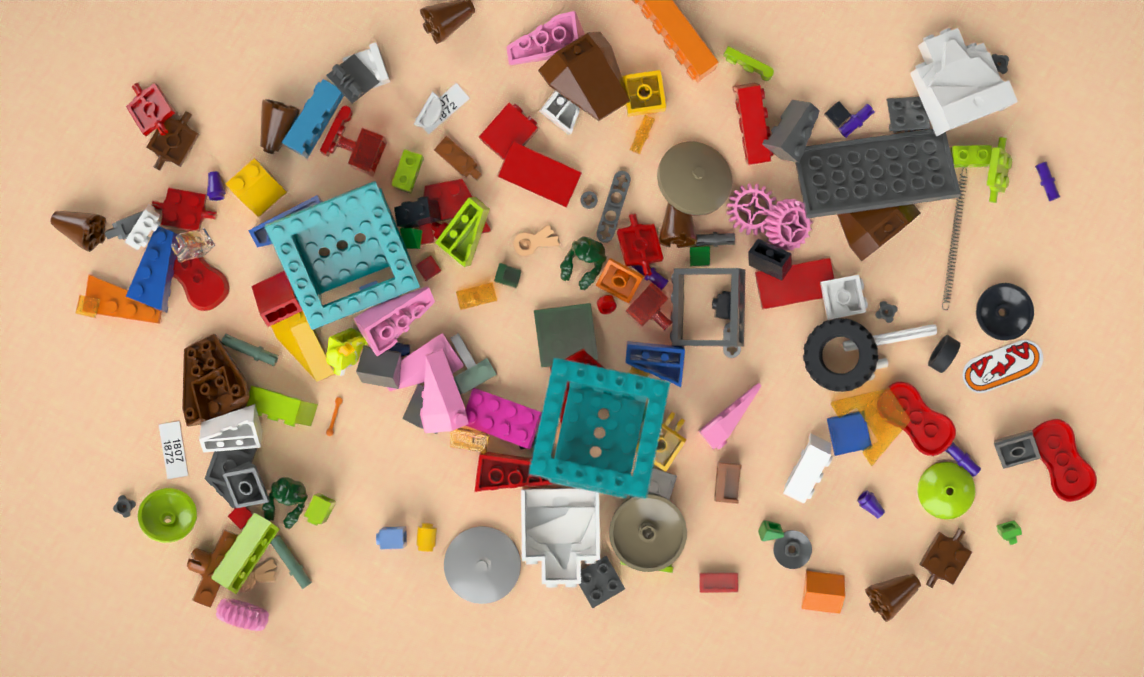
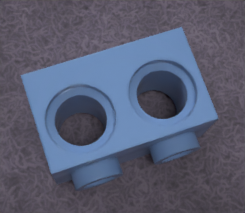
M406 526L381 528L376 533V544L380 545V550L404 549L407 546Z

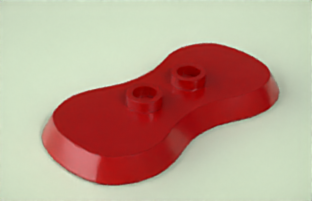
M177 233L180 235L174 262L173 277L180 282L188 302L194 308L200 311L212 310L227 297L229 282L222 272L213 268L205 261L197 241L192 236L186 233Z
M902 381L895 382L889 385L879 396L877 410L881 418L903 429L909 435L915 448L922 454L927 456L939 455L954 441L956 429L951 419L944 414L930 409L923 402L919 392L913 385Z
M1060 419L1048 420L1036 426L1032 431L1041 456L1040 460L1049 471L1051 487L1055 495L1063 501L1073 502L1085 498L1092 493L1097 485L1096 473L1079 455L1071 426Z

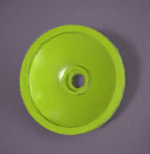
M939 462L927 468L921 475L917 488L918 498L922 507L930 515L940 519H954L966 513L973 504L976 492L975 483L970 473L962 466H958L953 462ZM947 488L952 489V493L950 495L946 493Z
M173 488L159 489L150 493L144 498L138 509V523L142 532L150 539L162 543L175 542L186 537L194 528L197 520V509L194 501L186 493ZM170 519L171 522L166 523L165 520Z

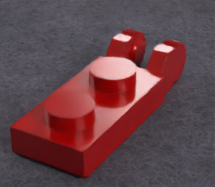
M349 106L340 108L341 110H339L320 148V152L329 157L330 153L333 154L337 148L336 140L338 136L342 137L346 129L344 124L351 120L353 111H351Z

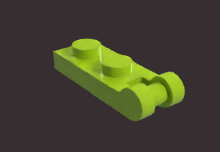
M729 46L723 55L727 62L733 65L738 63L743 66L745 71L760 74L764 81H769L774 75L772 67Z

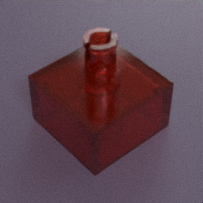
M362 128L357 141L341 135L337 147L352 152L348 161L352 169L374 177L387 140L380 134Z
M653 283L624 312L640 328L649 319H653L664 331L673 323L660 311V307L669 298Z

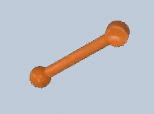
M340 397L335 399L336 406L329 429L326 430L328 436L333 435V426L338 409L343 403V399Z

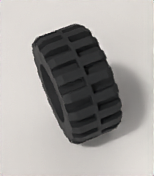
M834 318L816 326L814 331L808 335L807 342L803 348L805 368L813 381L823 388L837 392L852 391L866 383L876 370L879 356L878 347L872 334L860 323L847 318ZM836 337L849 338L856 344L859 350L857 365L846 373L831 371L823 361L825 345Z

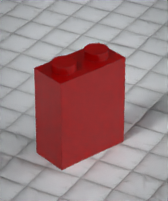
M508 103L479 136V139L503 160L512 141L525 146L538 131L536 126L538 123L530 116L528 118L522 114L523 110L517 104L512 105Z
M285 270L251 286L259 314L267 327L303 311Z

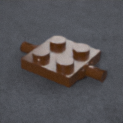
M185 111L181 120L168 118L164 122L168 133H165L166 135L164 136L156 129L146 148L153 151L159 157L153 166L157 170H161L165 161L172 162L179 167L184 163L200 135L187 125L192 116L191 113Z
M958 528L953 538L947 537L940 532L937 533L919 564L931 574L926 583L927 586L933 588L938 579L945 580L954 585L973 553L960 542L966 533L965 531Z

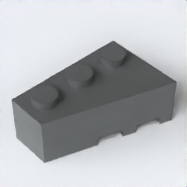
M791 100L780 117L782 119L778 126L772 128V135L768 140H764L762 144L781 160L799 163L805 152L807 142L811 137L812 129L818 119L820 110L811 102Z

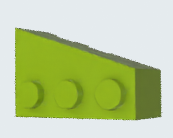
M477 197L468 198L435 243L463 267L470 266L490 208Z
M251 385L250 397L246 407L255 404L258 416L266 414L268 415L267 419L273 421L282 419L284 424L295 427V424L312 426L318 404Z

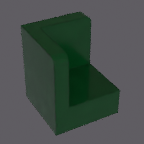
M499 263L494 282L517 289L521 270Z

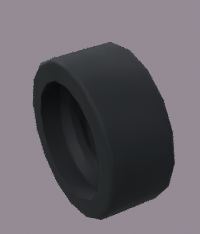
M949 335L944 336L932 352L928 366L940 373L946 371L955 359L961 343Z

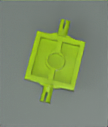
M999 137L997 148L992 147L987 186L990 188V203H997L998 192L1005 193L1006 188L1009 186L1008 171L1012 167V158L1005 150L1007 138Z

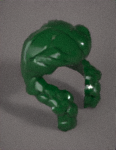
M583 236L577 241H573L570 251L560 265V276L563 281L570 280L573 269L572 260L575 256L586 263H594L595 268L590 272H586L579 281L580 289L586 290L600 274L602 264L606 261L607 256H605V248L601 242Z
M282 477L272 483L269 493L270 501L263 504L262 510L264 511V518L268 521H273L275 517L274 498L285 506L298 504L283 520L285 528L291 529L298 521L300 514H302L308 495L302 482L294 481L289 477Z

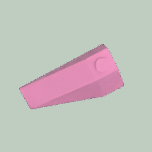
M572 11L556 15L546 24L538 26L533 32L522 36L506 46L509 65L548 60L556 51L583 36L585 33L576 12Z
M426 286L371 307L355 317L354 320L375 355L379 356L398 342L396 339L403 332H407L410 329L409 325L415 319H419L432 306L435 300L429 287Z
M443 333L401 360L399 389L425 382L423 379L424 355L436 350L443 349L452 374L464 367V364ZM387 387L389 391L397 390Z
M443 349L424 355L423 379L425 382L424 391H422L423 408L420 412L424 432H447L467 425L468 419L465 406Z
M760 383L754 385L698 430L712 449L717 447L719 450L727 444L726 439L729 438L761 388Z

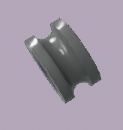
M591 191L583 193L580 199L581 205L586 209L594 208L598 202L596 194ZM588 195L595 199L590 205H586V202L583 201Z

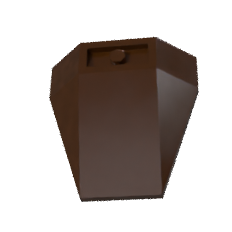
M588 32L556 51L538 70L551 88L597 121L602 120L630 102L612 46L601 32Z
M914 204L837 214L849 247L860 261H863L911 223L921 212Z
M212 334L184 349L182 410L187 427L201 425V422L243 409L247 406L250 394L245 377L216 334Z

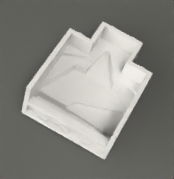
M947 28L939 32L940 35L936 37L934 34L923 38L924 42L918 45L924 62L916 65V69L910 75L936 137L946 131L994 112L1003 111L1018 102L1010 81L1004 82L1000 78L985 44L977 45L975 42L966 46L958 28L954 30Z
M528 488L521 490L522 561H526V564L529 565L538 564V561H541L542 584H546V588H556L558 584H565V587L569 588L577 587V584H581V560H584L585 564H594L596 560H600L599 493L578 488Z

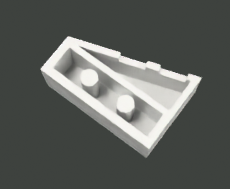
M554 91L539 112L566 134L570 135L572 134L580 108L557 91Z
M255 404L201 422L199 441L203 452L261 448L263 430Z
M812 433L808 437L809 442L805 450L802 449L800 453L801 457L796 466H794L783 494L803 504L807 498L811 499L813 496L815 483H820L824 475L822 472L824 467H828L833 458L831 456V443Z

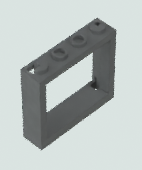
M674 269L671 277L673 292L671 294L673 311L670 316L672 322L670 340L673 346L744 347L746 269ZM684 275H731L730 340H683Z

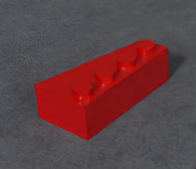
M755 82L732 86L733 93L738 94L735 104L738 114H741L739 127L741 133L744 134L742 144L746 164L753 165L770 162L773 153L762 144L764 140H768V137L771 136L770 127L766 126L765 118H768L767 108L763 107L762 99H765L764 88H761Z
M481 451L474 492L550 485L554 483H550L548 478L529 475L532 461L530 457Z

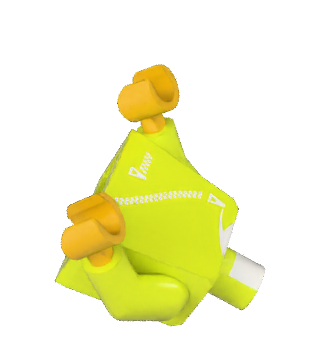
M353 328L330 336L326 362L334 367V374L343 376L345 375L346 368L358 362L363 346L368 343L363 335Z

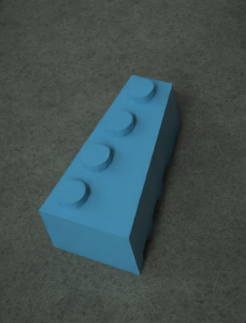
M324 79L321 83L318 82L313 91L314 94L307 100L303 111L282 141L287 148L306 159L309 158L344 97L343 93L335 85Z

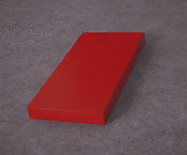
M512 141L497 177L567 208L582 172Z
M830 258L792 265L782 281L762 271L755 272L762 310L822 299L820 282L834 280Z

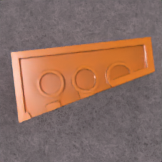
M88 275L83 312L160 324L162 314L161 310L126 297L128 290L95 276Z

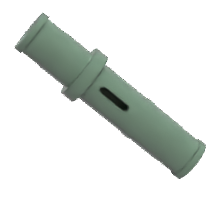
M225 333L221 341L223 345L249 355L256 361L261 360L272 366L276 365L275 363H277L279 355L264 350V347L254 346Z
M281 536L275 537L270 544L289 569L290 576L293 575L301 589H304L312 581L302 569L304 568L303 565L297 562Z

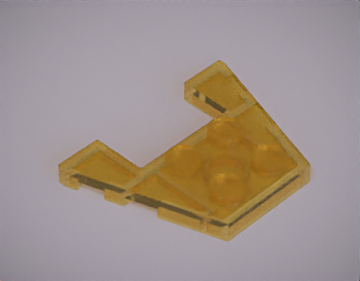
M889 387L835 400L830 403L839 418L857 408L878 439L877 442L862 450L863 455L871 466L876 463L878 458L910 422V418Z

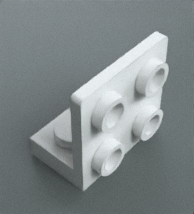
M376 42L369 44L370 49L355 54L377 80L380 81L373 88L390 83ZM352 55L347 56V57H344V58H343V62H344L345 60H347L349 57H351Z

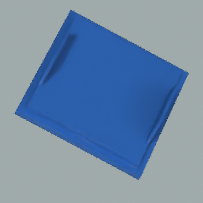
M864 411L826 418L834 456L872 448Z

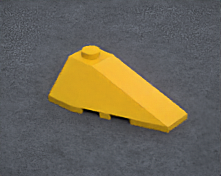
M303 311L271 326L276 338L317 382L334 375L331 365L326 362L327 356L315 329L311 330Z

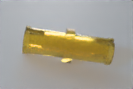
M644 115L639 129L635 132L636 136L629 149L630 151L641 154V150L646 139L650 137L649 132L656 119Z

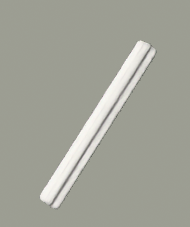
M935 324L873 335L877 346L936 335L937 327ZM852 340L843 342V348L846 352L858 349Z

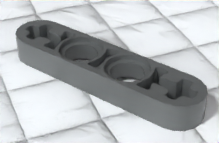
M618 171L613 178L597 230V239L602 243L610 242L614 236L631 181L630 175L626 171ZM621 175H625V179L628 180L622 184L621 189H625V192L620 189H613L614 185L618 187L619 180H617V177H621ZM613 193L621 194L622 200L619 203L612 202L611 195ZM614 211L616 219L608 221L605 218L606 212ZM602 222L614 225V228L609 226L608 233L611 236L606 237V239H602L600 231L604 232L606 225H602Z

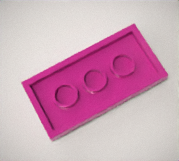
M473 388L465 409L468 424L465 426L530 449L541 420L542 412Z

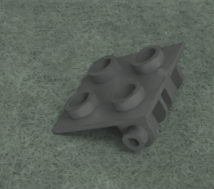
M355 54L340 65H334L333 70L326 75L352 104L380 83Z
M920 97L887 99L890 118L889 131L896 133L903 130L904 132L908 130L913 132V130L930 129L929 118Z
M607 556L581 569V584L579 586L592 609L625 590L623 583Z

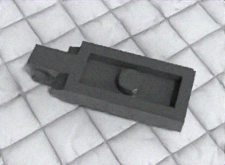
M144 210L113 223L114 228L105 232L107 239L118 236L119 240L127 239Z

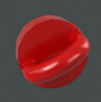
M438 222L432 223L431 228L435 231L433 237L438 239L449 224L446 222L442 224Z
M612 295L602 296L596 302L598 311L601 314H611L617 307Z

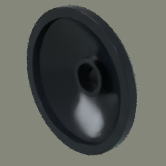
M995 284L986 289L977 301V322L984 333L994 339L1001 341L1016 339L1026 333L1033 322V302L1028 293L1015 284ZM1000 309H1003L1005 312L1003 316L999 314Z

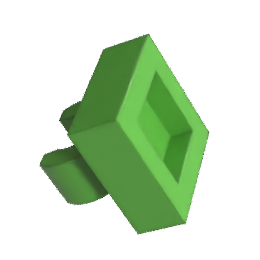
M1015 520L996 525L997 532L1003 540L1009 541V545L1018 543L1016 536L1022 535V531Z

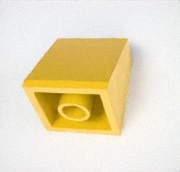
M255 158L225 183L235 196L257 217H260L287 193L266 167Z

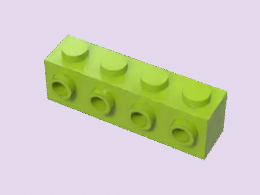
M254 512L252 517L248 519L242 532L237 536L230 550L225 554L220 565L215 569L211 579L237 594L277 534L279 528Z

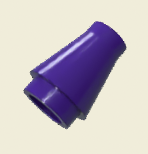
M217 171L209 172L207 187L209 200L220 201L225 199L226 191L220 178V173Z
M867 490L858 497L857 502L861 508L874 515L877 519L883 516L885 510L873 492L870 493Z

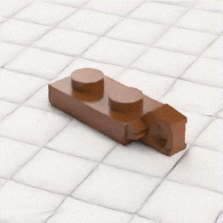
M447 136L434 149L439 156L462 176L464 175L467 178L471 175L476 181L482 176L475 169L478 166L475 160Z

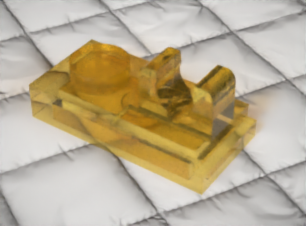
M493 282L456 292L460 310L498 301Z
M464 428L450 431V447L487 453L490 434Z

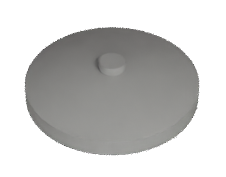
M487 526L473 527L460 533L449 545L444 558V573L451 589L464 600L477 604L492 603L505 597L517 583L521 569L520 555L515 543L504 532Z

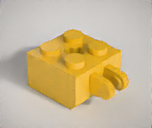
M661 70L622 76L630 102L624 105L626 106L627 117L665 112L666 102ZM645 90V93H649V95L643 97L639 93L641 94V91Z
M671 412L665 422L662 423L658 441L662 439L665 446L663 449L659 448L656 450L654 464L665 472L687 440L678 434V431L685 422L683 418L677 422L674 430L667 427L675 417L674 412ZM640 439L637 443L636 453H638Z

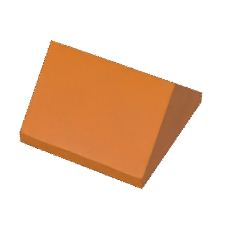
M609 258L595 286L629 304L644 276Z
M806 570L801 609L840 614L845 599V575Z

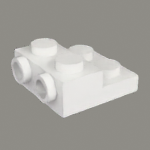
M148 204L125 240L126 244L136 250H139L141 246L145 248L150 240V237H148L151 230L155 231L161 222L158 220L160 214L154 211V206Z
M859 275L820 282L827 320L866 313L868 303L866 297H863L864 283L862 278H859Z

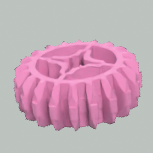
M748 184L747 190L742 185L740 187L742 193L735 190L734 194L737 197H729L734 203H727V207L732 208V210L727 211V215L733 214V217L729 218V222L735 220L736 223L733 227L736 228L740 225V233L746 228V235H749L751 230H753L754 235H757L758 229L761 233H764V226L768 222L764 220L760 224L753 225L755 216L764 214L767 215L765 218L767 219L769 218L768 212L773 211L772 206L777 205H772L776 197L769 198L772 191H768L765 194L766 187L763 186L760 191L758 190L759 184H755L754 189H752L751 184ZM752 194L750 203L738 204L743 196ZM758 196L766 202L768 209L758 204ZM754 203V209H757L758 212L755 211L751 216V210L747 207L750 208ZM737 210L747 215V223L739 217Z
M796 199L777 201V205L772 206L773 211L768 212L769 218L765 219L768 222L764 226L768 230L765 235L769 237L768 241L783 250L800 248V243L805 244V238L809 237L808 232L812 230L810 224L813 221L810 218H806L803 202Z
M222 599L216 609V616L221 621L251 631H262L269 620V613L266 610L240 600Z

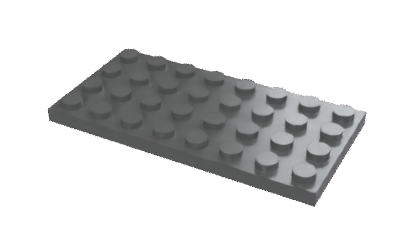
M933 129L806 146L800 162H795L807 219L960 198L961 195L946 132L936 137Z

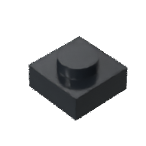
M840 101L824 114L836 129L851 116Z

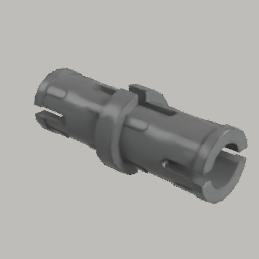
M713 232V234H697L696 246L713 245V247H718V245H735V233L717 234V232Z

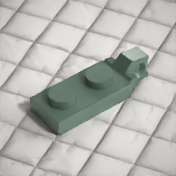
M488 358L455 376L454 380L461 395L497 374Z

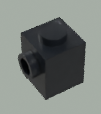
M722 291V294H717V297L713 298L712 309H715L714 318L730 320L731 292Z

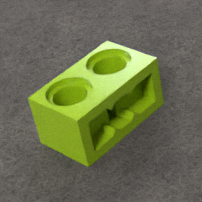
M992 145L952 146L950 152L954 168L990 166Z
M404 149L391 184L392 187L412 194L424 157Z
M321 493L315 494L304 516L313 525L323 524L327 522L336 501Z

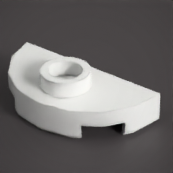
M433 91L415 120V126L421 128L429 127L440 119L442 103Z

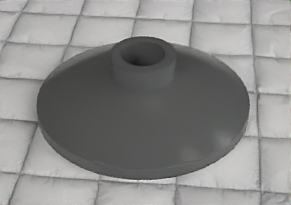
M790 530L784 532V537L776 539L773 552L775 559L780 565L788 569H798L809 561L812 554V545L806 535L799 531ZM790 546L795 547V551L792 553L788 551Z

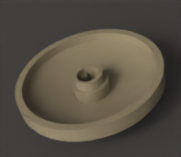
M689 141L679 143L665 153L658 166L657 182L662 195L674 208L690 215H706L719 209L728 199L732 189V174L727 161L717 150L704 143Z
M647 494L646 499L631 497L617 508L610 522L609 538L616 556L625 565L642 572H654L668 567L681 555L686 544L687 527L682 513L674 503L665 497Z

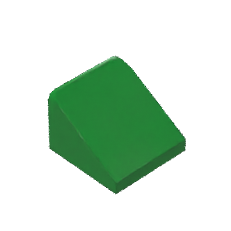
M400 228L406 248L420 249L422 230Z
M710 246L690 247V267L710 266Z
M766 520L762 521L758 530L761 541L784 537L781 524Z

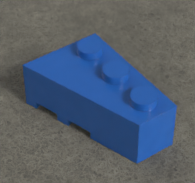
M627 341L625 363L681 387L685 347Z

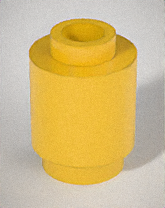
M422 523V526L418 527L416 541L418 551L433 552L437 528L433 527V524Z

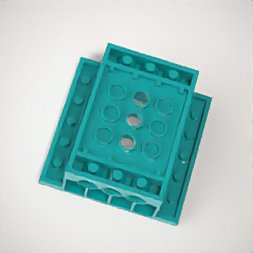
M376 181L265 224L266 231L311 330L420 288L412 268L408 250L381 188L379 189ZM362 233L366 238L364 241L358 242L354 239L355 235ZM341 240L348 243L344 249L337 247V243ZM326 247L330 250V253L327 256H322L319 254V250ZM391 267L394 274L393 278L322 305V293Z
M554 358L529 475L548 478L550 483L626 499V495L646 499L670 382ZM567 382H569L570 388L568 392L555 457L553 459L551 458L552 450L561 414ZM649 399L643 429L641 433L638 453L636 457L633 475H631L646 400ZM601 409L608 410L609 417L607 419L599 418L598 412ZM597 428L605 430L603 438L595 437L594 431ZM599 447L601 455L599 457H592L590 454L591 448Z

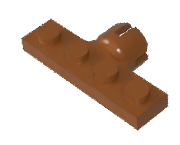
M223 529L213 552L209 553L198 548L192 551L190 555H192L193 559H188L187 567L190 571L202 576L192 601L211 608L221 586L211 577L224 559L227 551L230 550L236 541L238 534Z

